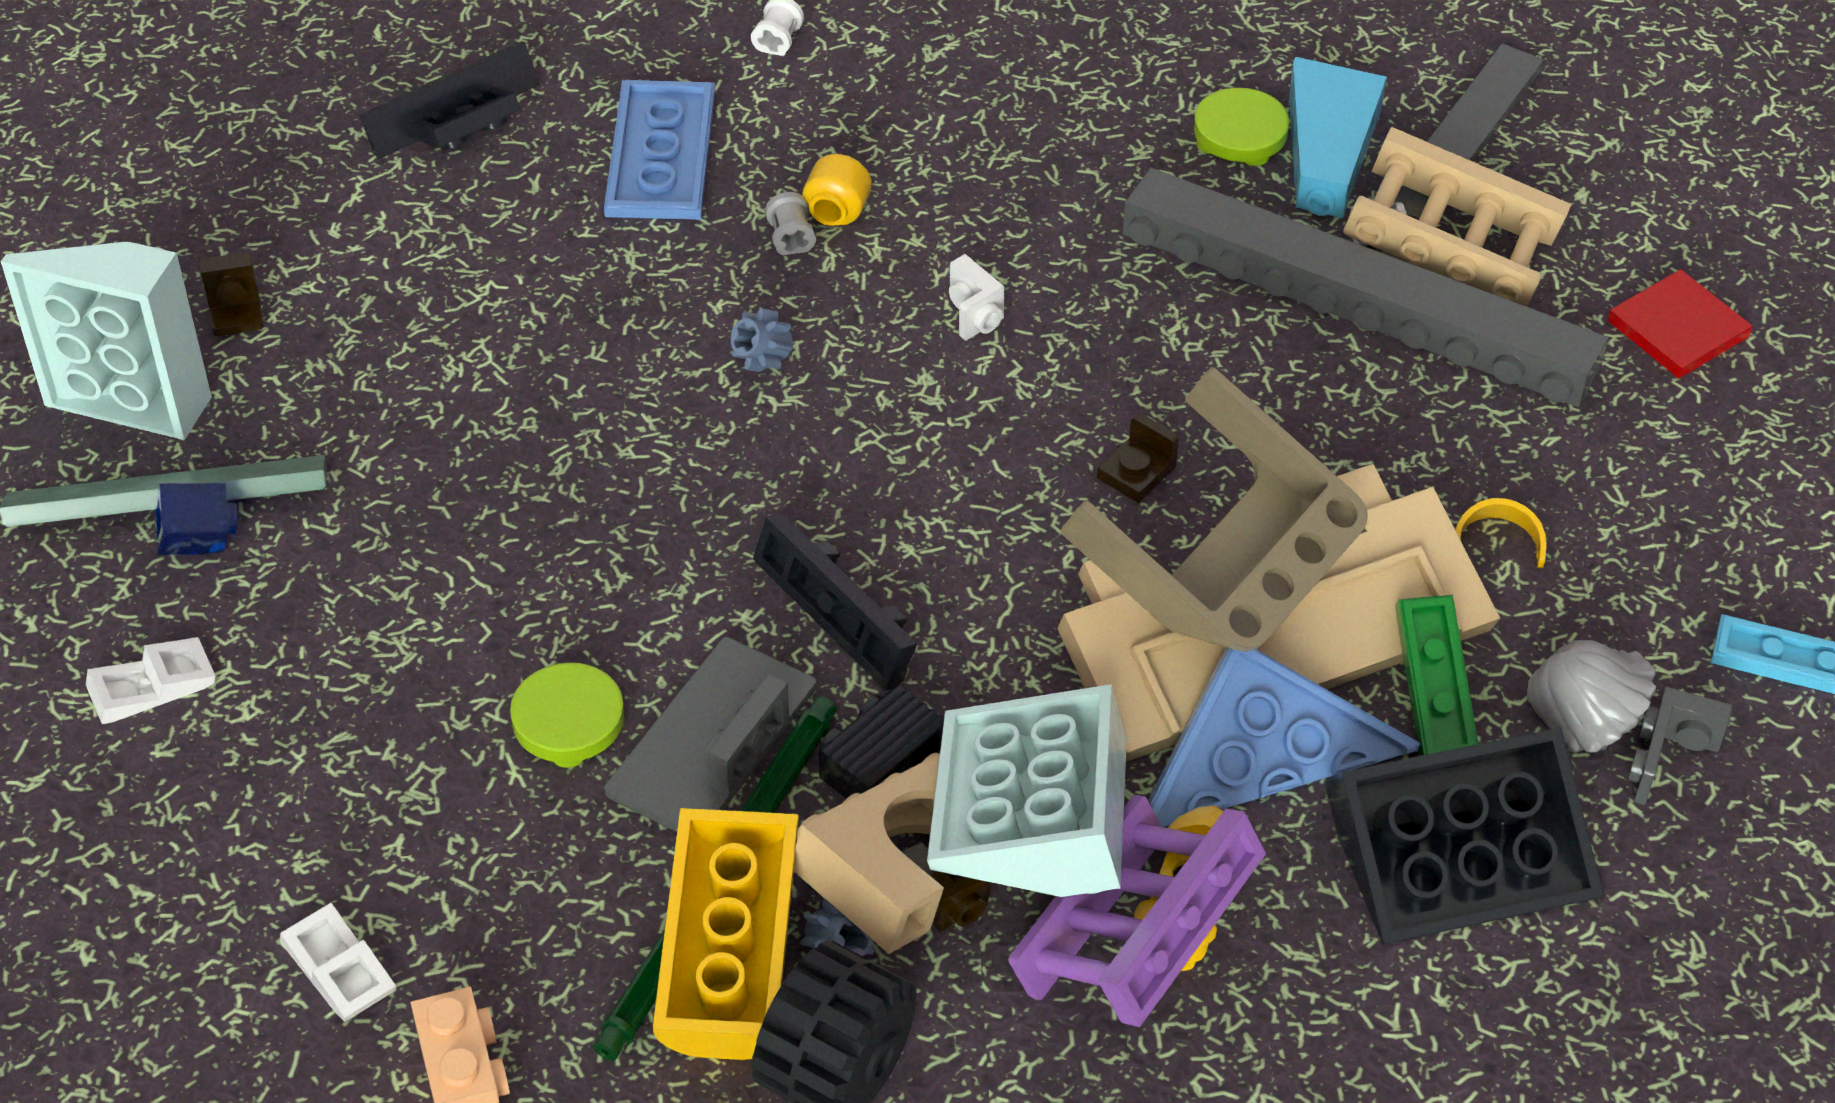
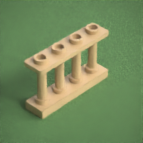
M1391 127L1371 171L1384 177L1374 200L1364 196L1357 198L1343 233L1408 263L1527 307L1542 277L1539 272L1528 268L1538 242L1552 246L1567 217L1571 204ZM1402 185L1429 196L1419 220L1391 209ZM1447 205L1474 216L1464 240L1437 228ZM1492 224L1519 235L1510 260L1482 248Z

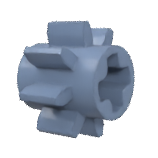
M760 308L757 314L743 312L742 319L733 327L731 331V346L734 350L732 356L746 359V370L760 372L766 369V367L780 369L781 361L787 358L790 351H792V335L789 331L791 324L779 322L778 311Z
M824 897L822 902L823 909L817 910L813 914L805 913L804 917L807 923L805 937L800 941L801 945L815 949L821 942L828 940L830 942L835 941L861 956L874 953L871 947L873 940Z

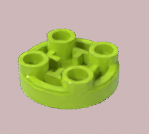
M1250 88L1222 89L1206 96L1199 103L1195 111L1194 134L1197 139V147L1202 152L1213 154L1219 158L1234 162H1245L1251 166H1259L1267 163L1269 157L1281 150L1286 143L1289 129L1288 113L1277 99L1262 91Z
M559 663L534 672L519 685L511 701L512 727L519 743L534 756L552 761L560 767H575L581 764L583 760L604 751L618 737L625 721L623 698L616 682L602 670L582 663Z

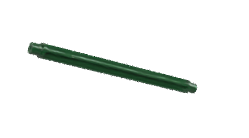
M818 696L814 699L809 709L801 712L795 727L741 811L776 812L822 737H825L830 730L829 722L837 711L836 705L830 699ZM665 929L610 1015L606 1016L601 1023L602 1032L594 1042L593 1049L606 1060L615 1061L626 1044L630 1045L636 1037V1031L656 1001Z

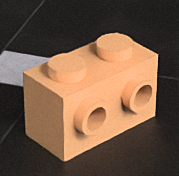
M471 986L411 1001L418 1039L434 1103H499L500 1096L510 1094L502 1058L489 1060L486 1045L497 1043L489 1007L477 1010Z

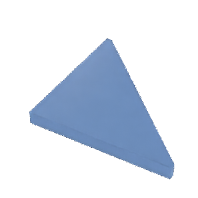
M1225 648L1148 802L1161 826L1165 827L1171 825L1178 816L1198 807L1216 805L1221 810L1335 776L1341 772L1358 769L1417 751L1421 743L1257 649L1242 652Z

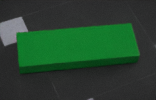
M1453 595L1398 599L1395 604L1416 738L1421 743L1418 748L1420 756L1478 744Z

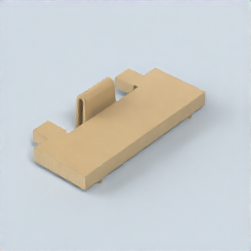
M1374 464L1337 476L1365 503L1368 518L1364 530L1269 639L1257 650L1321 687L1330 689L1404 662L1395 604L1398 599L1453 595L1461 641L1490 631L1499 621L1500 617L1434 487L1392 501ZM1091 560L1084 562L1078 575L1092 604L1065 613L1057 629L1084 688L1112 684L1127 735L1126 762L1177 744L1226 647L1172 632L1156 620Z

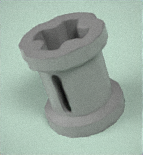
M796 192L780 193L772 197L765 207L767 221L770 225L774 226L775 230L772 236L773 244L776 247V251L781 255L809 252L816 243L813 227L807 222L808 204L804 196Z

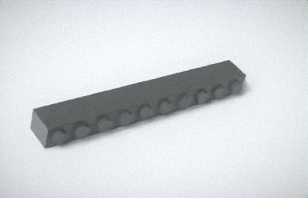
M1154 168L1149 169L1125 202L1122 235L1130 237L1139 245L1157 247L1175 254L1176 257L1184 262H1196L1215 269L1226 278L1233 280L1241 279L1264 288L1271 295L1278 297L1286 296L1307 304L1318 313H1331L1354 322L1363 330L1378 331L1401 340L1408 347L1414 349L1423 348L1447 357L1458 366H1470L1494 375L1503 383L1518 384L1542 393L1550 401L1565 402L1579 407L1601 369L1609 338L1605 335Z

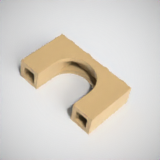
M940 753L929 755L922 763L902 773L890 775L883 783L862 794L855 793L849 796L842 804L821 815L814 814L808 817L797 830L794 872L888 954L930 931L944 889L943 886L903 854L889 838L903 833L930 834Z

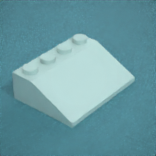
M118 242L6 254L1 260V264L44 405L185 440L212 396L177 253L132 242Z
M1112 684L945 711L927 857L930 870L1059 897L1086 893L1095 894L1101 891L1120 889L1127 735Z

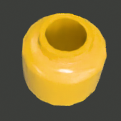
M830 154L820 158L815 163L803 188V196L808 204L809 213L820 223L829 226L852 223L859 217L871 192V177L867 169L858 160L850 156Z

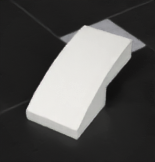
M196 637L144 645L142 661L88 669L86 687L101 723L106 724L203 690L214 684L216 676L199 638Z
M332 903L280 933L281 944L344 1022L396 991L395 983L364 939L360 942L357 940Z

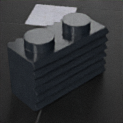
M901 684L893 687L883 697L873 695L863 704L857 719L845 729L840 727L832 729L823 738L818 750L819 778L846 799L855 793L862 794L883 783L890 775L902 773L922 763L929 755L940 753L944 717L943 715H937L934 709H929L926 703H921L918 697H913L910 691H905Z

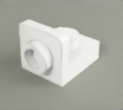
M966 254L950 263L949 295L953 304L959 309V336L966 341L980 332L987 334L993 331L1004 318V286Z

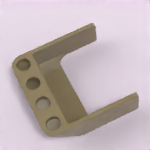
M1210 367L1185 400L1251 461L1255 475L1254 483L1250 490L1172 575L1087 500L1075 510L1062 527L1061 534L1164 627L1185 636L1229 649L1248 652L1256 650L1269 639L1361 534L1367 524L1368 512L1365 503L1350 487L1216 368Z

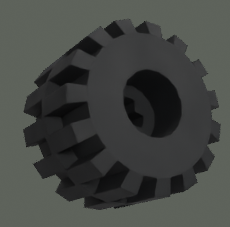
M826 940L821 942L815 949L810 950L788 975L765 1015L752 1057L751 1067H753L752 1077L754 1082L791 1103H871L891 1075L908 1039L917 1002L915 1000L917 994L915 985L835 941L830 942Z

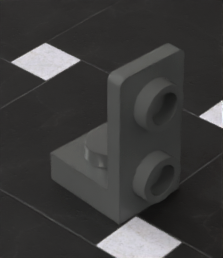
M1665 687L1659 708L1649 706L1640 731L1639 738L1649 740L1650 742L1648 750L1636 749L1628 777L1629 781L1639 783L1634 802L1642 805L1646 804L1664 738L1675 740L1682 747L1689 750L1700 751L1707 749L1719 752L1733 705Z

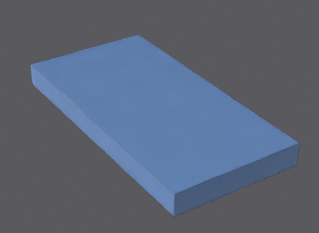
M622 80L604 204L605 217L701 220L715 100V83Z

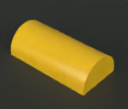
M680 808L653 1021L654 1035L664 1046L692 1057L734 1060L752 1059L762 1022L783 983L795 864V846L797 843L796 835L799 826L798 814Z

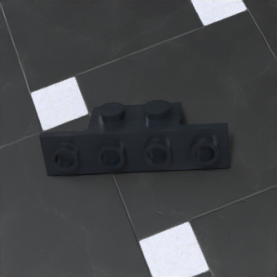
M520 41L368 110L359 116L373 154L378 159L418 141L428 143L443 150L451 149L466 142V135L479 129L482 131L492 130L504 125L507 122V116L521 110L516 96L540 84L526 43Z

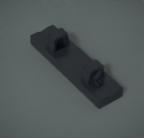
M783 513L766 517L753 560L882 688L889 690L903 682L907 673V665L913 657L917 643L903 630L908 618L896 606L880 608L836 565L840 552L828 541L813 543Z

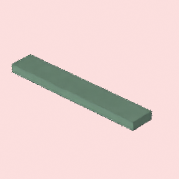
M325 455L6 492L0 505L2 526H19L322 490L326 487L328 475Z

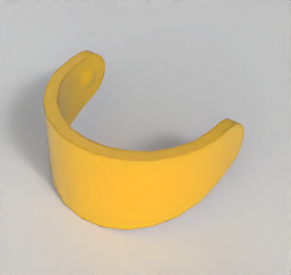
M1491 498L1471 506L1462 515L1455 529L1460 539L1462 531L1469 524L1485 518L1505 519L1524 528L1536 544L1537 568H1544L1546 534L1540 520L1526 506L1509 499Z

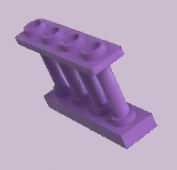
M1133 795L1124 807L1120 889L1106 890L1095 894L1055 896L1009 956V964L1028 996L1042 1000L1059 976L1101 986L1121 1023L1140 1027L1266 855L1246 813L1226 808L1206 835L1162 827L1145 796ZM1155 850L1190 856L1175 877L1140 870ZM1124 891L1159 898L1143 920L1108 912ZM1092 933L1127 941L1111 963L1076 955Z

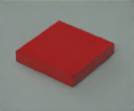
M1681 269L1610 309L1607 319L1608 322L1678 379L1750 337L1753 327Z

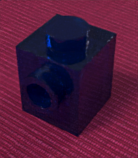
M159 483L154 505L157 555H202L223 552L228 535H235L237 531V508L235 503H227L226 484Z

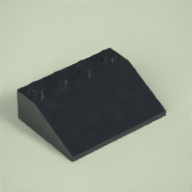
M1561 727L1345 771L1325 782L1338 838L1383 945L1605 897Z

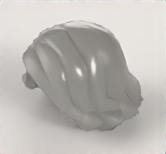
M1574 640L1559 648L1533 673L1528 680L1527 700L1534 712L1550 729L1561 727L1564 742L1568 745L1569 752L1578 753L1582 750L1589 753L1605 750L1608 745L1619 740L1624 733L1630 732L1632 728L1637 726L1638 721L1643 719L1644 712L1649 708L1650 700L1656 691V686L1653 684L1655 669L1637 651L1627 653L1624 650L1611 649L1593 640Z

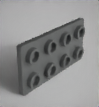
M729 637L722 638L605 784V796L675 832L678 829L680 808L724 810L816 690V678Z

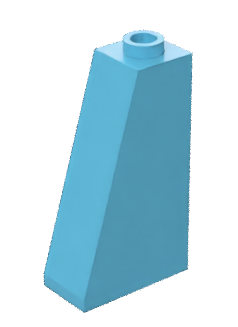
M1295 57L1290 83L1289 103L1296 208L1309 210L1318 216L1344 217L1382 110L1386 76Z

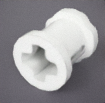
M769 0L763 11V21L759 22L751 33V41L754 47L761 52L784 56L792 44V33L800 29L803 23L804 12L794 0Z

